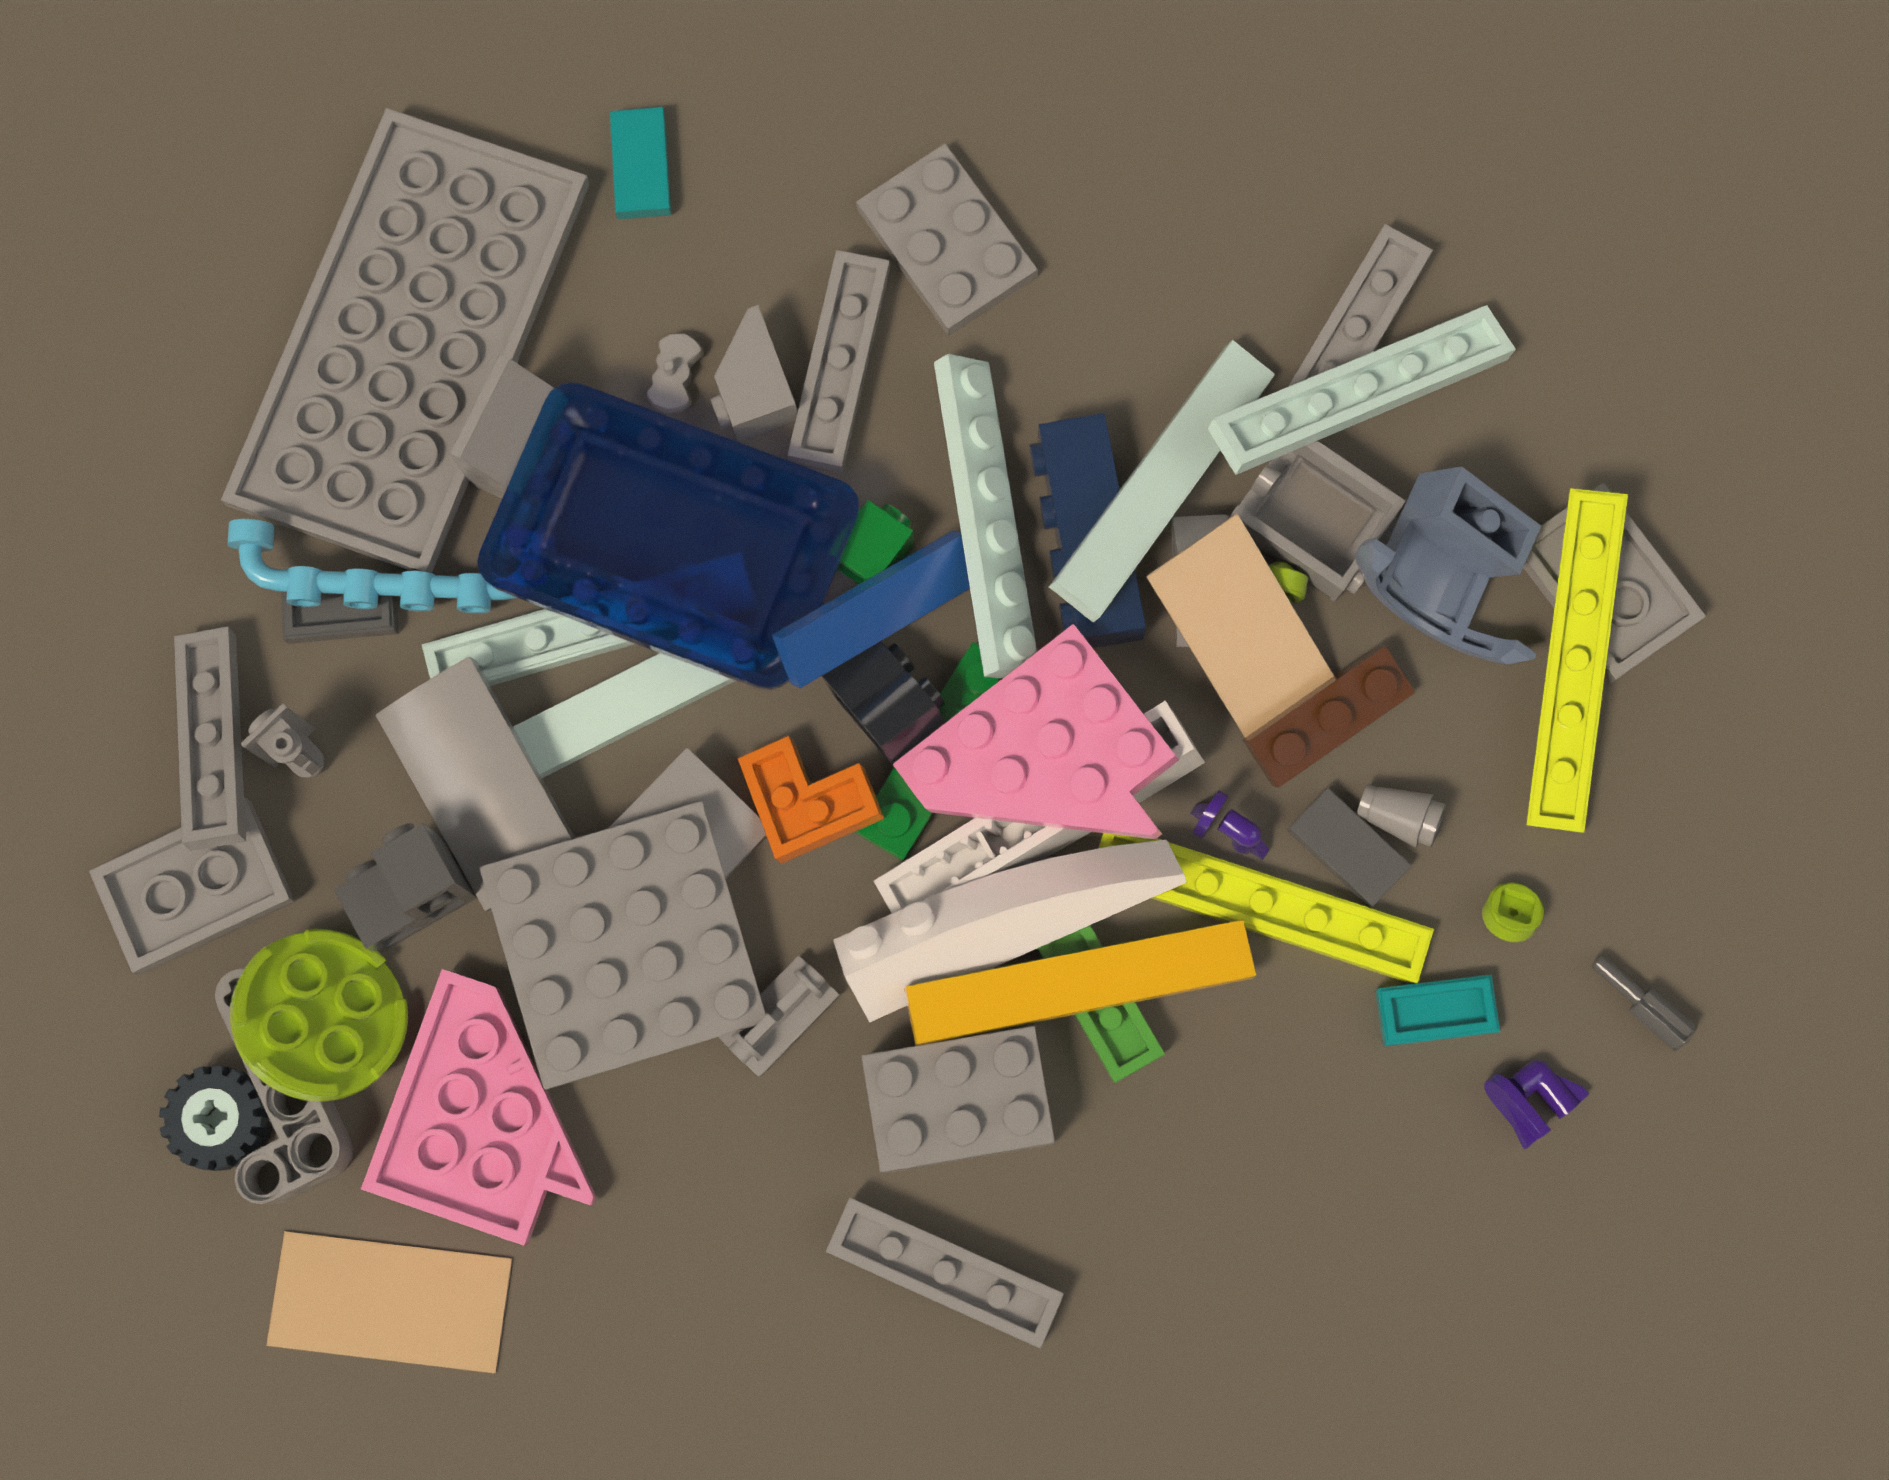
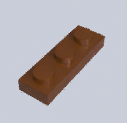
M1378 645L1244 738L1243 742L1271 785L1279 788L1406 700L1415 691L1387 647Z

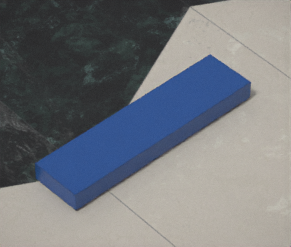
M956 531L949 532L772 634L790 684L799 688L804 687L970 589L961 533Z

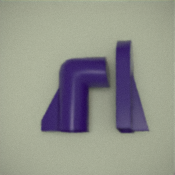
M1218 790L1209 804H1196L1190 814L1199 819L1193 831L1194 835L1200 839L1204 837L1229 797L1227 794ZM1230 809L1222 819L1217 830L1232 839V846L1238 853L1248 854L1251 852L1263 860L1269 848L1261 840L1260 828L1235 810Z
M1542 1060L1528 1062L1509 1080L1502 1075L1493 1074L1484 1083V1089L1488 1097L1511 1124L1523 1149L1531 1146L1536 1140L1544 1137L1551 1130L1526 1100L1536 1091L1559 1119L1570 1113L1589 1095L1584 1087L1556 1075L1548 1064Z

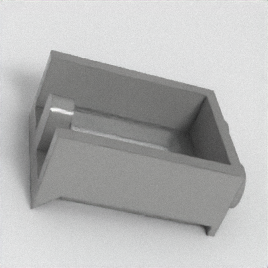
M1315 441L1271 460L1264 467L1240 505H1237L1229 518L1237 513L1259 549L1278 562L1290 564L1295 571L1306 575L1310 584L1331 597L1330 600L1335 602L1345 589L1355 594L1364 582L1362 573L1356 563L1358 547L1363 541L1376 538L1387 546L1399 519L1396 515L1406 501L1319 441Z

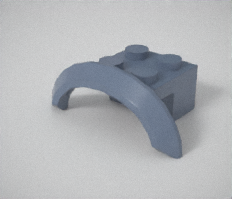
M1462 466L1419 473L1387 546L1376 538L1363 541L1358 547L1356 563L1370 591L1384 606L1403 621L1425 635L1459 652L1505 665L1535 659L1537 654L1518 640L1496 638L1471 630L1468 626L1490 578L1521 574L1541 525Z

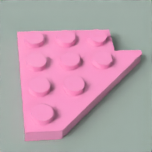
M1072 624L893 763V765L923 807L930 813L1156 839L1162 835L1161 831L1133 795L1178 762L1179 759L1076 626Z
M442 969L361 1190L528 1246L547 1191L594 1206L597 1196L548 1091L543 1088L540 1074L500 989Z

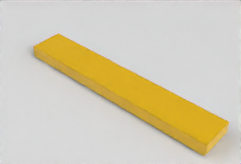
M1239 920L905 986L904 991L915 1044L920 1046L1249 980L1256 977V971L1244 921Z

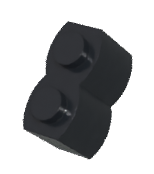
M880 641L821 677L846 713L863 730L884 758L894 766L893 763L946 723L939 711L945 705V701L926 677L917 682L909 674L915 668L896 643L887 648Z

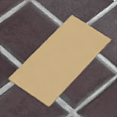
M1237 513L1146 576L1245 738L1334 677Z
M284 1231L266 1346L496 1373L512 1258Z

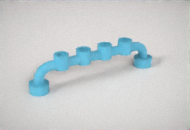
M235 519L229 521L227 545L239 551L240 566L248 579L261 588L287 592L286 602L300 607L320 606L321 593L344 594L343 605L355 609L377 608L378 595L401 596L400 607L410 611L433 610L435 598H457L458 611L474 614L488 613L491 609V600L514 599L530 591L540 578L543 563L555 560L556 537L554 535L541 531H518L511 534L510 558L521 562V565L516 574L507 578H492L491 576L478 573L440 576L424 571H406L402 574L379 573L369 569H348L345 572L322 571L321 569L307 566L274 569L265 564L261 552L273 550L275 526L272 523L256 519Z

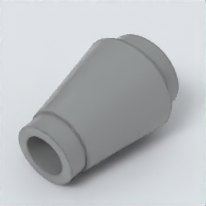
M1367 784L1358 807L1357 815L1417 848L1419 843L1432 847L1445 813L1446 804L1435 801L1434 794L1375 787Z

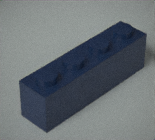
M1105 413L1039 424L1038 443L1029 444L1034 476H1045L1048 492L1047 496L1039 497L1043 526L1045 530L1055 529L1058 549L1049 550L1053 579L1056 578L1120 490ZM1135 569L1100 618L1094 622L1090 621L1068 602L1059 603L1063 631L1074 624L1092 648L1139 641L1144 638L1146 624Z

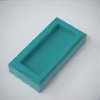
M664 108L610 111L615 213L618 220L672 215Z
M1492 975L1377 988L1375 990L1383 1047L1500 1032Z

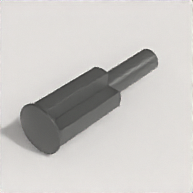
M1604 955L1599 956L1592 963V968L1634 1004L1629 1011L1671 1047L1674 1052L1683 1047L1692 1038L1698 1026L1653 987L1644 991Z

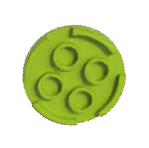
M307 929L303 933L281 938L267 947H263L250 960L242 972L231 999V1032L243 1061L265 1084L278 1092L301 1100L333 1101L357 1094L372 1085L396 1059L404 1043L408 1025L407 999L403 998L396 978L385 964L387 960L378 951L372 952L365 949L360 939L346 933L328 929Z

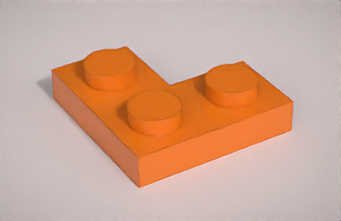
M789 736L738 758L773 855L781 864L884 819L866 770L860 763L811 784L795 741Z

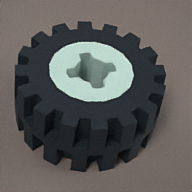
M214 1065L212 1067L202 1066L193 1069L194 1073L190 1075L183 1074L176 1080L179 1085L175 1089H168L164 1096L168 1100L166 1108L160 1107L159 1118H164L165 1126L159 1127L161 1137L168 1139L169 1144L166 1147L171 1154L178 1155L181 1158L180 1161L188 1166L203 1170L222 1171L238 1167L242 1159L263 1147L261 1143L264 1138H270L272 1129L268 1128L270 1119L249 1075L231 1067ZM213 1104H214V1106L216 1107V1109L211 1113L210 1116H205V1115H208L209 1112L214 1108V1107H213Z

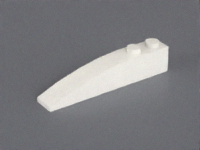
M1166 700L1144 713V715L1179 761L1133 795L1138 803L1205 763ZM974 818L875 879L874 883L891 913H895L912 903L922 901L948 889L997 872L1041 861L1084 837L1091 831Z
M1167 839L1104 847L1048 858L979 878L937 893L922 901L912 903L904 909L865 926H860L833 941L844 976L869 1022H872L908 1006L904 991L905 986L992 969L1180 886L1187 881Z

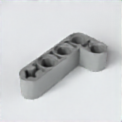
M240 968L224 975L216 986L215 992L218 1010L233 1042L234 1039L230 1025V1005L234 988L244 969ZM243 1061L279 1139L250 1153L241 1160L236 1169L234 1179L240 1195L251 1203L278 1205L290 1201L346 1170L352 1161L354 1149L351 1138L334 1102L307 1101L304 1109L298 1114L293 1115L287 1109L286 1095L265 1084ZM325 1135L331 1141L332 1155L327 1163L318 1167L311 1160L310 1146L316 1138ZM272 1162L278 1168L280 1175L279 1183L271 1193L266 1194L259 1187L258 1174L264 1165Z

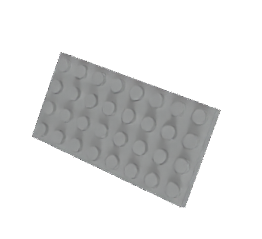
M386 108L221 501L227 507L403 569L432 573L469 483L450 455V452L499 354L510 358L516 363L519 360L590 185L587 175Z

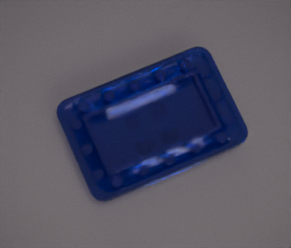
M569 382L560 384L551 390L546 397L481 546L477 562L479 572L485 581L497 590L699 668L759 689L773 690L781 688L790 681L772 634L823 606L858 520L860 505L856 492L842 480L592 387Z

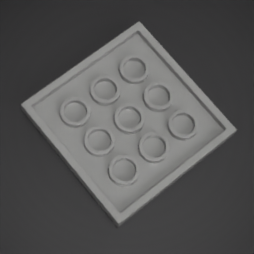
M702 801L479 867L544 1090L755 1026L766 1015Z

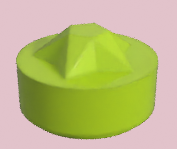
M1274 562L1269 565L1290 603H1299L1305 599L1308 583L1306 575L1295 571L1290 564L1285 562Z
M1503 883L1495 887L1489 894L1483 905L1482 917L1486 927L1496 937L1508 942H1522L1532 937L1543 920L1544 908L1538 895L1530 888L1519 883Z

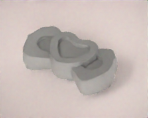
M670 334L659 341L660 353L656 359L658 368L652 375L653 385L646 395L652 406L665 414L680 413L690 408L692 400L686 388L692 381L690 367L700 360L704 353L698 341L687 334Z

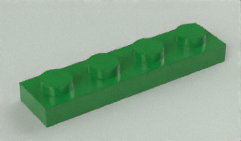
M974 642L970 645L940 694L945 701V705L939 711L945 722H948L1003 679L984 677L980 647ZM894 767L876 796L884 819L855 831V833L899 861L905 862L935 813H930L923 807Z

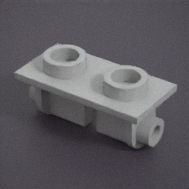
M282 704L276 710L269 709L258 716L249 727L248 732L250 735L241 743L245 749L276 768L280 763L286 764L296 775L302 778L315 777L324 767L325 759L323 753L308 738L316 728L285 704Z
M799 955L760 994L766 1014L763 1019L755 1026L719 1037L759 1078L839 997V994Z

